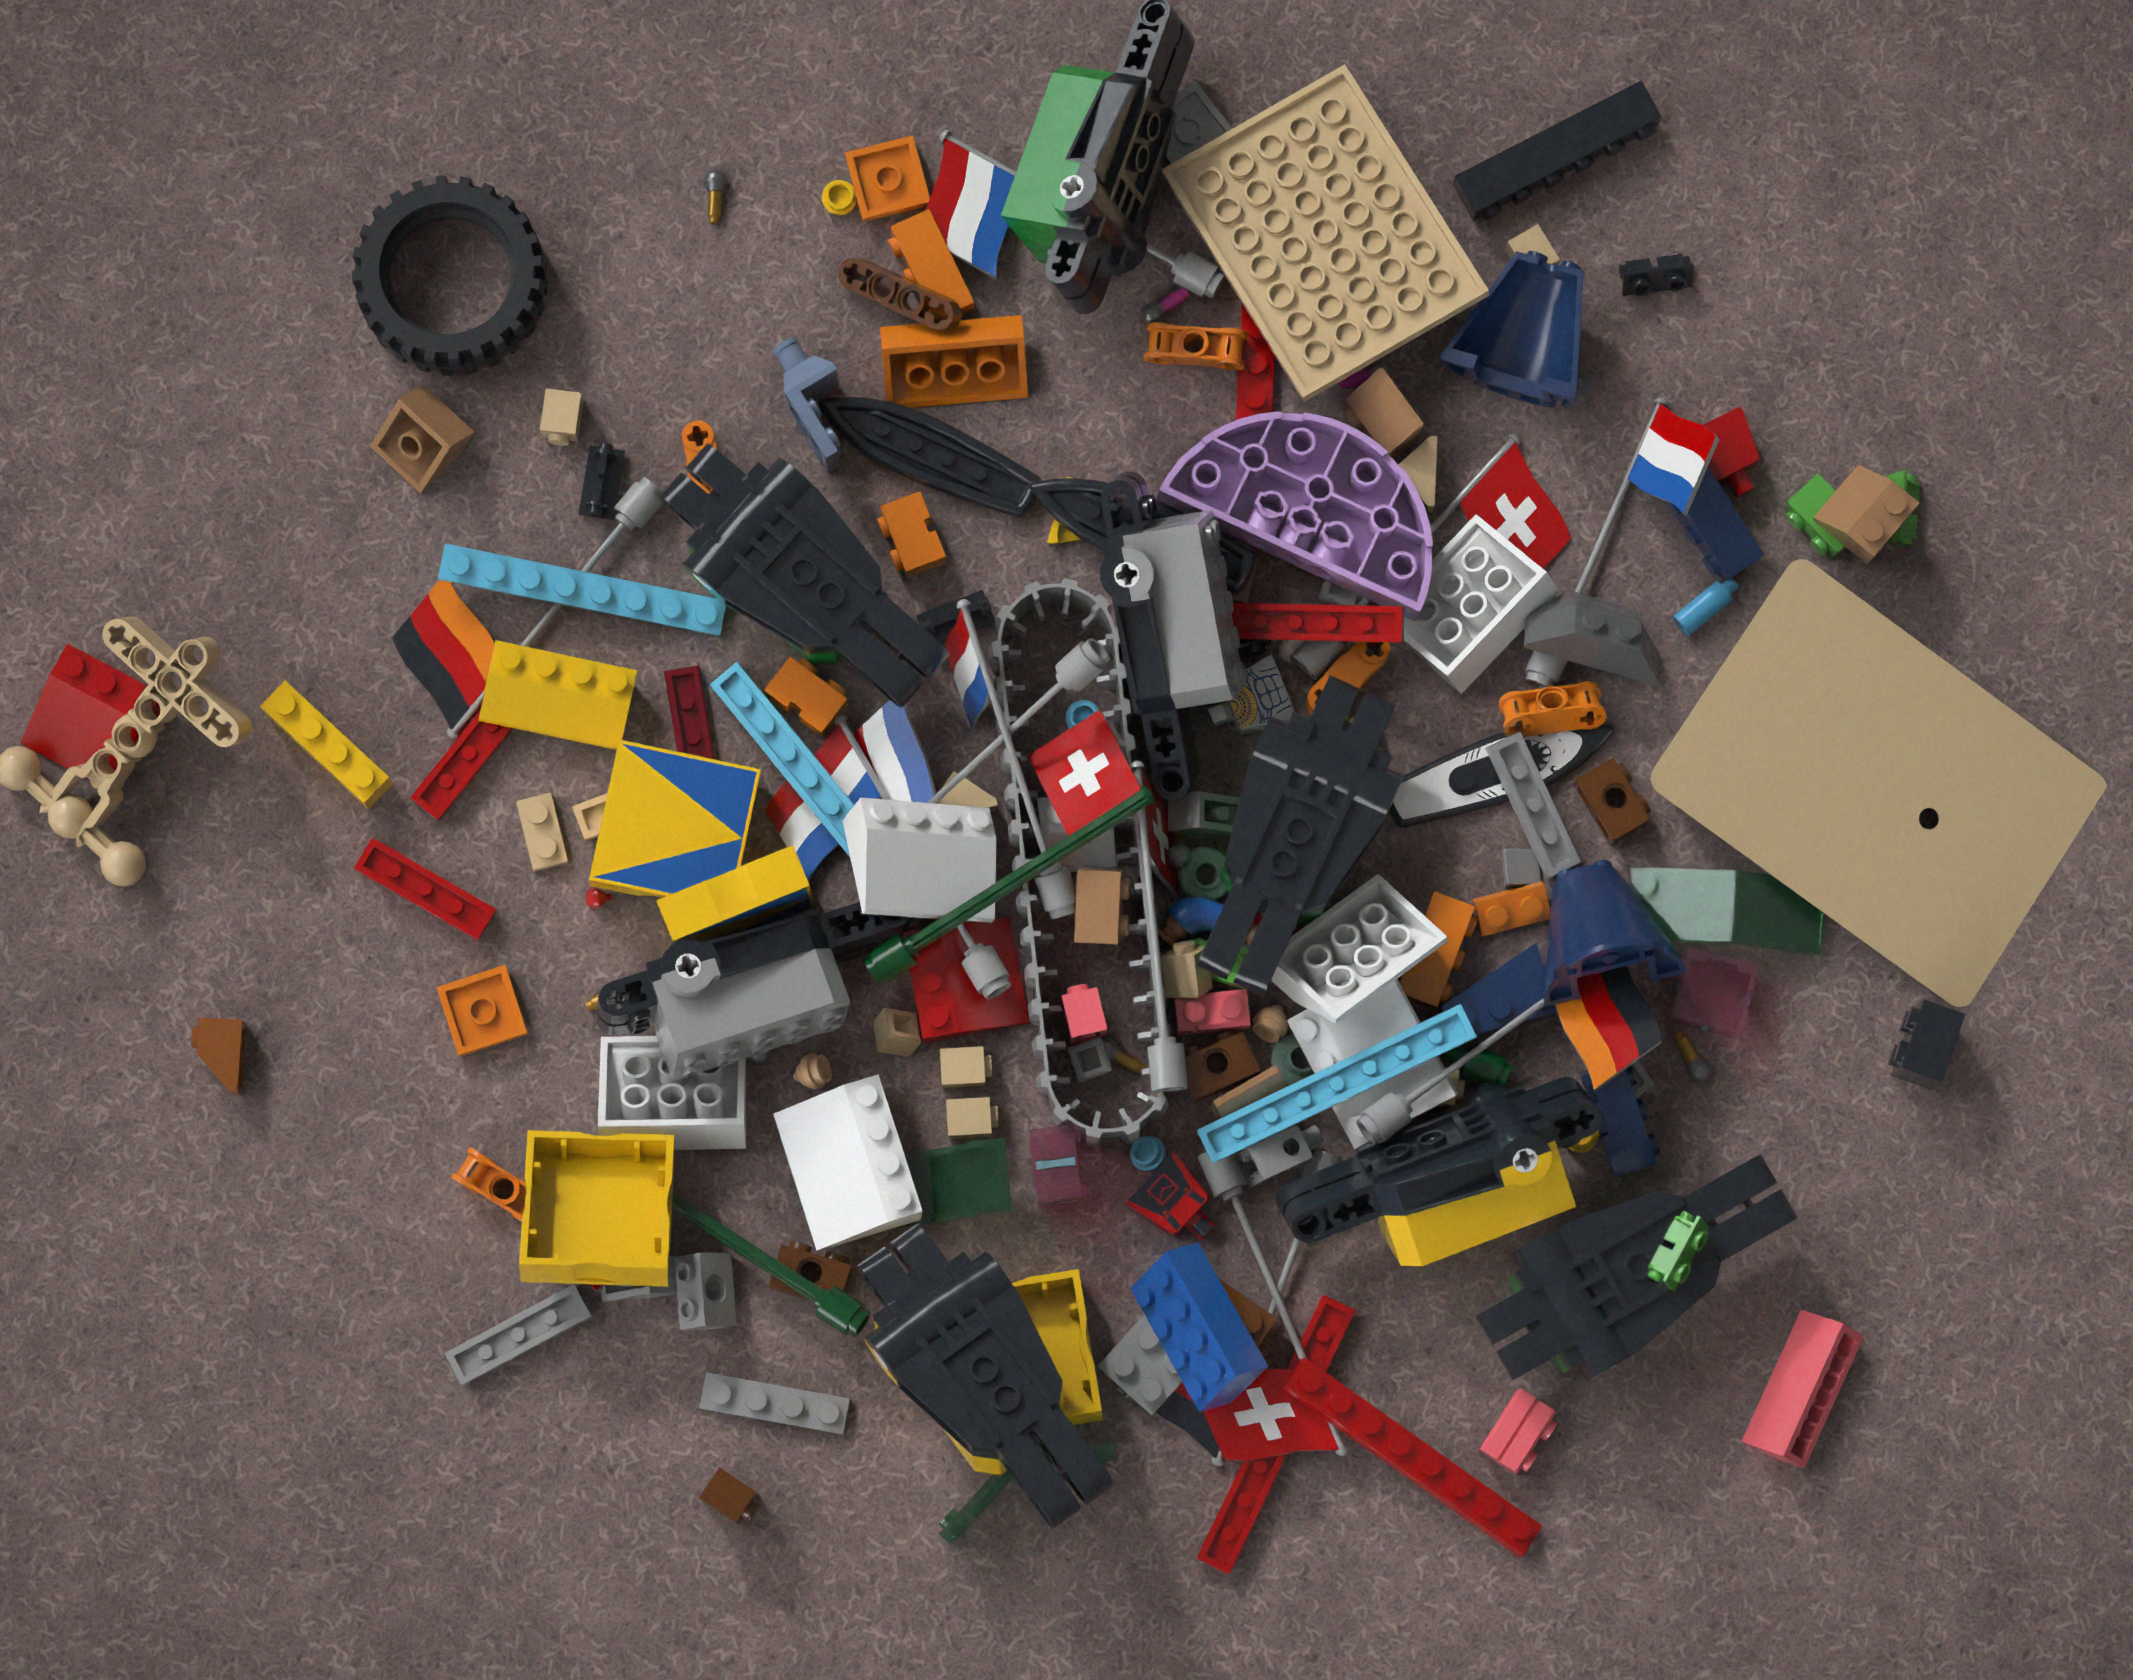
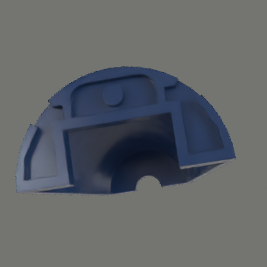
M1516 251L1488 289L1489 296L1477 304L1442 352L1440 360L1459 376H1463L1466 371L1470 373L1472 380H1475L1474 384L1507 397L1555 408L1557 401H1563L1561 406L1565 408L1574 405L1577 397L1584 271L1581 270L1579 265L1570 261H1561L1560 265H1552L1547 263L1548 257L1539 252L1528 251L1525 254Z
M1600 860L1593 865L1582 866L1576 869L1567 868L1558 872L1556 875L1557 882L1552 890L1543 989L1545 1007L1580 999L1576 978L1647 961L1651 981L1687 973L1682 957L1621 873L1613 868L1610 861Z

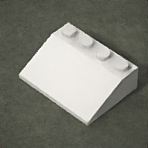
M1476 514L1432 560L1431 580L1421 612L1416 622L1404 617V643L1439 676L1462 694L1525 628V619L1528 615L1550 602L1560 590L1545 570Z
M860 798L843 819L862 914L940 919L996 883V835L989 808ZM995 903L967 921L992 923L995 919Z
M1377 874L1290 938L1272 981L1297 1004L1337 1023L1448 942V937Z
M1398 979L1337 1023L1309 1009L1287 1020L1314 1073L1420 1024ZM1438 1056L1333 1106L1354 1149L1370 1143L1357 1126L1356 1121L1362 1117L1361 1113L1389 1092L1396 1096L1401 1094L1407 1098L1443 1072L1445 1068ZM1449 1076L1410 1104L1413 1110L1410 1113L1411 1120L1458 1095Z
M656 1036L601 1037L598 1105L599 1136L621 1133L674 1135L675 1150L746 1149V1058L672 1082Z
M879 1074L842 1085L773 1114L817 1252L921 1220L923 1212Z

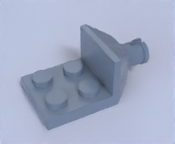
M791 337L773 349V354L779 359L784 368V392L787 409L827 473L840 466L839 455L842 452L839 446L841 444L831 427L823 428L822 413L814 400L839 386L838 370L835 364L815 355L807 356L801 348L798 339Z

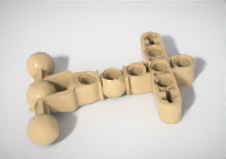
M134 616L110 620L103 628L102 637L107 647L149 685L136 700L134 708L130 709L128 714L123 715L115 722L111 732L112 738L107 739L103 743L106 747L95 752L87 763L70 767L55 787L41 775V762L34 751L22 746H13L0 754V783L14 791L27 790L42 804L39 813H48V822L54 833L64 838H76L77 847L87 845L101 858V872L106 880L114 885L123 887L134 885L142 878L146 869L145 855L138 846L130 842H115L98 826L102 825L123 801L124 794L121 787L135 767V762H139L142 757L154 749L158 739L157 733L162 732L166 728L163 724L170 722L180 712L206 737L220 747L243 743L252 734V723L248 716L206 679L221 658L220 646L216 640L205 636L186 640L175 651L141 619ZM196 646L203 650L204 657L201 663L194 655ZM148 649L152 650L155 654L154 666L150 665L147 661ZM175 673H177L182 680V687L180 690L177 689L173 683V676ZM201 697L205 698L208 702L207 714L200 709L199 701ZM153 700L157 701L160 705L159 717L152 712ZM132 727L135 728L139 734V741L137 744L132 741L130 736V730ZM111 754L117 759L116 771L109 764ZM85 777L90 780L92 787L98 789L97 792L101 797L94 810L87 799L77 794H70Z

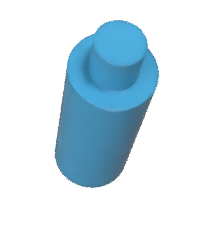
M1733 578L1725 580L1722 584L1715 581L1672 616L1674 623L1689 637L1733 601L1731 594L1739 588L1738 584Z

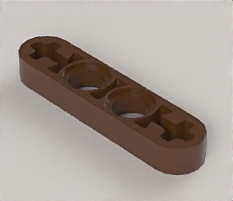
M849 258L843 261L839 267V281L846 289L936 330H951L961 320V308L955 300L869 260ZM857 268L858 273L870 276L869 280H855V276L851 274L852 269ZM884 277L888 278L892 285V290L887 297H883L878 289L879 282ZM914 290L919 293L921 298V304L915 311L910 309L907 302L909 294ZM930 308H944V312L948 314V319L942 320L940 314L929 312Z

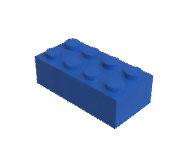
M1199 1243L1166 1251L1130 1288L1199 1412L1232 1403L1268 1367Z

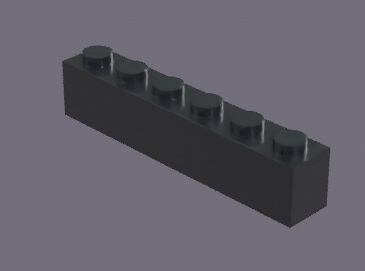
M1641 80L1455 175L1453 186L1472 221L1479 217H1482L1483 220H1488L1502 211L1501 206L1510 201H1513L1515 205L1522 203L1533 195L1532 190L1542 185L1548 189L1560 183L1564 179L1563 174L1575 169L1576 173L1588 169L1595 163L1594 158L1606 153L1607 157L1619 153L1626 147L1625 143L1637 137L1638 141H1642L1657 132L1655 127L1659 125L1662 116Z

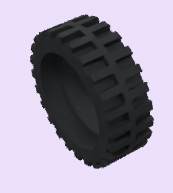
M435 176L436 184L424 186L422 180L411 183L413 191L402 196L398 189L390 195L392 200L390 205L385 209L378 205L372 212L374 221L370 227L364 224L359 233L362 239L360 248L354 247L353 259L355 270L352 271V282L356 289L355 296L370 330L374 332L379 343L385 349L389 348L394 352L398 360L406 363L407 360L415 363L418 370L427 373L429 368L440 369L442 375L453 376V370L465 369L468 375L477 373L476 366L488 362L490 367L499 364L498 357L506 351L513 355L520 349L518 341L524 335L531 336L535 330L533 322L537 315L542 316L545 307L543 296L548 291L545 270L547 267L538 236L534 232L529 218L524 211L520 212L516 208L515 202L509 196L504 195L502 198L496 194L493 186L485 182L482 188L475 186L471 178L460 176L459 183H449L446 176ZM442 219L468 220L491 232L499 240L507 254L510 264V284L506 298L499 310L488 321L474 329L455 334H441L421 328L403 314L394 300L390 283L391 266L394 256L402 242L419 227Z

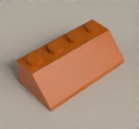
M1022 315L960 320L959 324L951 330H936L922 323L880 327L886 401L914 408L1028 398Z

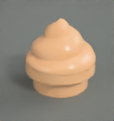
M1273 1005L1272 1007H1265L1255 1014L1252 1030L1258 1038L1269 1043H1275L1279 1038L1286 1035L1289 1025L1283 1012V1007L1281 1005Z
M807 1054L801 1058L793 1074V1079L813 1090L824 1087L825 1083L831 1081L832 1069L824 1055Z

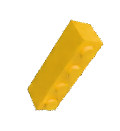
M286 681L260 706L267 716L367 809H370L393 785L387 774Z

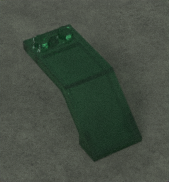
M1631 867V889L1670 942L1729 943L1779 950L1787 954L1820 955L1823 912L1772 875L1724 869Z
M1005 1138L968 1141L966 1144L904 1153L923 1212L921 1220L896 1228L911 1227L917 1223L920 1226L939 1224L1012 1211Z
M1113 1442L1088 1444L1103 1466L1118 1449V1446ZM1040 1449V1451L1043 1453V1455L1046 1457V1459L1049 1461L1052 1467H1055L1051 1460L1048 1458V1456L1045 1454V1452L1042 1449ZM1008 1471L1001 1475L993 1474L959 1513L953 1508L939 1523V1526L943 1529L939 1536L950 1547L1013 1479Z

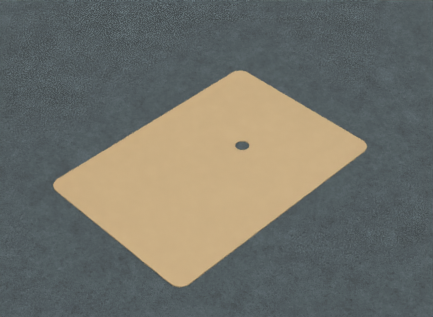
M1805 559L1795 560L1788 565L1651 773V783L1656 792L1954 1007H1965L1972 1002L2107 788L2104 778L1815 564ZM1926 808L1934 809L1939 816L1937 826L1930 830L1923 828L1919 822V815Z

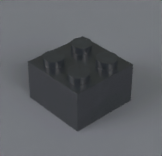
M1925 999L1915 1007L1912 1006L1910 1011L1906 1010L1899 1031L1905 1033L1903 1040H1900L1898 1045H1894L1888 1061V1065L1893 1066L1890 1076L1930 1090L1941 1084L1944 1080L1965 1014Z

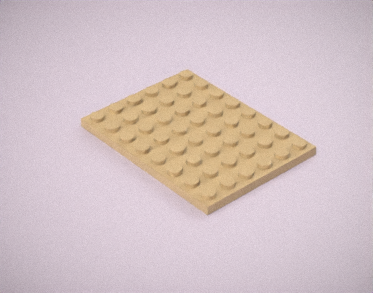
M1345 64L1162 169L1165 180L1303 402L1489 296V290Z

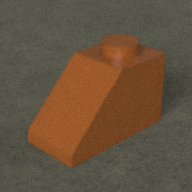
M199 1017L198 1027L193 1026L192 1048H197L196 1054L232 1094L242 1096L247 1023L239 1019Z

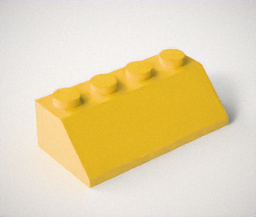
M495 640L478 721L617 750L618 742L623 738L637 670Z

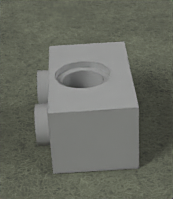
M695 1253L674 1257L680 1330H711L736 1326L731 1253Z

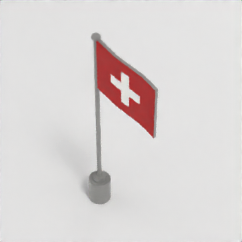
M1509 434V440L1430 525L1431 534L1459 505L1467 522L1477 514L1544 569L1571 540V537L1560 512L1532 476L1518 448L1520 443L1519 436L1517 434ZM1363 597L1357 605L1366 606L1370 600ZM1304 640L1290 655V659L1307 677L1317 680L1345 650L1342 641Z
M1134 761L1131 767L1141 787L1149 788L1155 799L1152 806L1149 804L1138 811L1161 1038L1154 1039V1046L1147 1047L1151 1091L1172 1092L1187 1089L1188 1081L1184 1044L1176 1043V1037H1168L1151 868L1168 888L1174 901L1180 900L1177 869L1172 867L1167 860L1168 850L1173 846L1174 835L1173 832L1168 831V808L1153 790L1142 771V768H1145L1144 764L1141 761Z
M1207 1152L1199 1155L1197 1159L1214 1198L1222 1196L1223 1201L1231 1200L1299 1359L1307 1358L1238 1199V1196L1244 1193L1242 1187L1248 1183L1236 1155L1228 1156L1212 1164ZM1294 1369L1264 1370L1232 1403L1203 1411L1225 1460L1253 1461L1297 1451L1337 1450L1335 1451L1337 1455L1345 1456L1349 1452V1446H1344L1336 1427L1281 1389Z

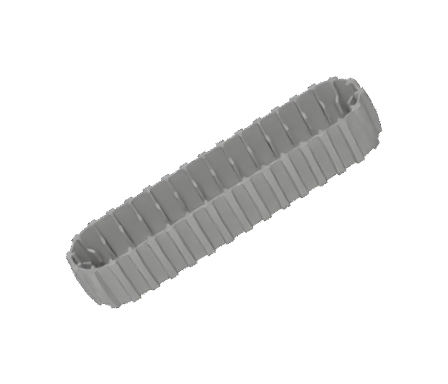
M1066 578L1063 579L1061 584L1041 586L1036 581L1024 586V594L1017 598L1010 606L1003 605L995 617L998 639L992 642L988 649L990 668L993 672L999 673V677L995 678L993 685L1000 706L1003 708L1007 727L1009 728L1017 720L1016 716L1009 717L1008 702H1012L1013 697L1025 695L1026 692L1025 685H1013L1012 680L1005 681L1004 667H1009V662L1022 660L1021 649L1009 650L1008 645H1003L1007 634L1012 637L1017 634L1025 638L1027 628L1016 621L1031 610L1033 615L1037 616L1039 622L1045 620V614L1041 606L1063 605V619H1067L1070 606L1089 614L1082 622L1084 631L1088 630L1091 626L1095 628L1100 624L1106 633L1105 640H1099L1098 642L1105 648L1109 656L1112 655L1114 669L1110 670L1109 675L1097 677L1096 683L1097 687H1109V691L1116 690L1118 705H1114L1113 710L1105 711L1103 714L1108 722H1113V726L1120 725L1122 740L1118 741L1131 765L1138 757L1137 740L1134 735L1128 734V728L1131 727L1134 721V712L1131 701L1124 698V693L1127 692L1129 687L1125 666L1119 660L1123 655L1118 628L1115 627L1110 616V603L1101 594L1095 597L1079 588L1077 581ZM996 720L997 736L999 737L1002 732L998 720ZM1029 720L1020 726L1011 737H1016L1017 732L1029 730ZM1005 748L1000 755L1002 774L1007 778H1011V784L1007 785L1004 791L1005 808L1008 812L1015 813V819L1008 826L1009 843L1013 848L1019 849V855L1012 862V870L1015 871L1032 860L1025 859L1023 842H1029V838L1036 836L1033 827H1029L1028 823L1021 824L1019 807H1025L1020 788H1017L1016 775L1007 748ZM1020 751L1016 752L1020 767L1032 766L1027 756H1021ZM1029 791L1031 801H1037V791ZM1136 812L1113 828H1125V831H1132L1134 848H1130V852L1117 854V864L1129 863V867H1137L1138 883L1134 884V888H1131L1130 899L1133 898V902H1141L1142 919L1138 920V924L1129 925L1128 934H1137V937H1145L1147 955H1144L1141 960L1129 961V970H1141V973L1149 972L1151 991L1147 992L1144 996L1133 997V1005H1145V1008H1153L1155 1027L1151 1028V1031L1137 1034L1138 1042L1149 1041L1150 1044H1153L1154 1039L1161 1038L1142 845L1140 841L1139 815ZM1028 882L1023 884V891L1016 897L1017 914L1020 918L1027 919V927L1020 933L1021 950L1025 954L1031 955L1032 962L1024 969L1025 985L1028 989L1035 990L1036 998L1028 1005L1029 1021L1033 1025L1039 1026L1040 1033L1032 1041L1033 1057L1038 1061H1043L1044 1069L1036 1077L1037 1093L1048 1098L1053 1110L1051 1123L1057 1129L1070 1128V1131L1085 1138L1086 1146L1098 1148L1101 1142L1121 1139L1125 1144H1131L1139 1140L1140 1130L1152 1119L1160 1120L1164 1117L1169 1107L1168 1100L1163 1095L1164 1092H1159L1158 1097L1153 1095L1147 1096L1138 1092L1136 1100L1146 1105L1148 1111L1132 1123L1130 1116H1127L1124 1108L1118 1110L1123 1126L1113 1129L1098 1128L1101 1112L1099 1111L1095 1113L1092 1127L1078 1122L1071 1117V1114L1081 1105V1102L1076 1099L1070 1105L1067 1104L1062 1108L1054 1096L1053 1091L1057 1090V1087L1070 1086L1069 1077L1057 1078V1075L1049 1076L1047 1055H1053L1054 1051L1066 1050L1065 1041L1053 1042V1039L1045 1040L1043 1020L1049 1019V1016L1062 1014L1061 1005L1049 1006V1003H1041L1039 984H1044L1045 980L1058 978L1057 969L1045 970V966L1037 967L1035 951L1036 948H1041V944L1053 943L1054 938L1053 934H1041V930L1033 931L1031 913H1037V909L1044 907L1041 898H1037V895H1029ZM1156 917V920H1157V930L1159 931L1158 919H1157V917ZM1160 953L1161 970H1162L1163 961H1162V954ZM1163 987L1165 1007H1166V1004H1167V996H1166V990H1165V988ZM1167 1023L1168 1037H1171L1170 1026ZM1149 1068L1142 1069V1078L1150 1077Z

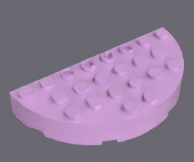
M1270 412L1238 419L1206 435L1198 444L1185 453L1168 473L1158 491L1156 500L1186 514L1213 510L1214 520H1217L1219 530L1376 604L1381 606H1404V617L1416 622L1421 612L1432 575L1433 547L1430 523L1424 504L1406 471L1403 468L1401 469L1387 454L1388 451L1372 438L1350 425L1311 413Z

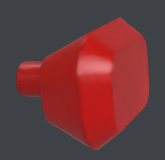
M591 887L586 891V904L591 909H598L607 900H612L611 893H605V891L596 887Z

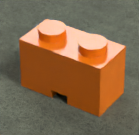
M920 491L880 506L882 517L877 518V523L883 538L890 537L895 549L889 551L896 571L903 569L906 578L946 563V555L936 530L928 532L927 525L931 524V517Z
M790 656L764 689L765 695L788 713L793 707L800 713L798 715L801 718L800 722L823 738L834 724L836 717L840 716L848 706V699L844 696L846 690L831 679L826 683L815 674L818 670L805 659L800 658L797 662Z

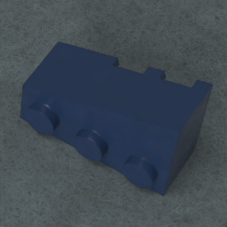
M1709 467L1706 469L1687 516L1674 504L1664 501L1684 528L1685 535L1694 546H1697L1703 554V563L1713 576L1718 575L1719 577L1730 579L1764 555Z
M1537 943L1444 1004L1439 1010L1440 1014L1461 1004L1477 1036L1476 1038L1496 1033L1543 999L1545 970ZM1555 1005L1544 1006L1518 1026L1553 1017L1557 1012Z
M1628 1067L1596 1092L1593 1090L1588 1070L1579 1072L1586 1093L1602 1115V1122L1598 1130L1613 1175L1618 1177L1657 1164L1654 1155L1660 1154L1659 1146L1654 1133L1647 1135L1643 1121L1649 1119L1642 1098L1638 1100L1635 1098L1632 1086L1637 1085L1632 1067Z

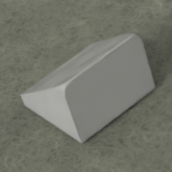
M1503 849L1501 853L1505 888L1521 887L1541 881L1539 863L1532 849Z
M1102 1036L1067 1048L1078 1083L1089 1082L1113 1071Z

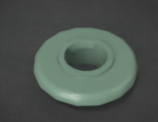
M1197 847L1190 850L1192 853L1191 863L1183 869H1178V881L1182 891L1188 897H1203L1212 901L1221 899L1227 893L1222 880L1226 856L1221 851L1212 847ZM1200 865H1208L1213 872V880L1209 885L1204 886L1197 880L1196 871Z
M1294 1034L1280 1039L1275 1044L1271 1053L1272 1067L1275 1065L1278 1067L1288 1086L1315 1074L1309 1062L1306 1069H1299L1293 1065L1291 1053L1300 1052L1305 1056Z

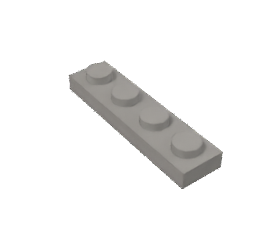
M1517 732L1486 747L1485 749L1545 878H1550L1561 870L1580 863L1578 854L1521 732Z
M573 1284L444 1354L461 1386H464L592 1316L578 1289Z
M706 1372L699 1409L844 1435L850 1398Z

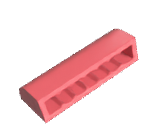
M1800 1310L1741 1442L1778 1460L1805 1469L1864 1336L1844 1323Z

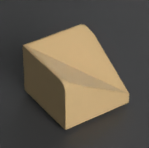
M883 1008L874 1020L873 1027L877 1052L907 1057L911 1056L920 1045L921 1039L916 1013Z

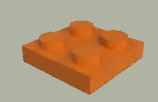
M913 135L845 152L847 166L863 223L927 206L930 197Z
M506 965L436 987L459 1057L528 1035Z

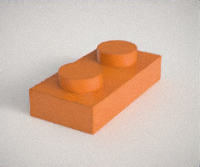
M1542 881L1472 899L1482 936L1550 919V907L1545 885Z

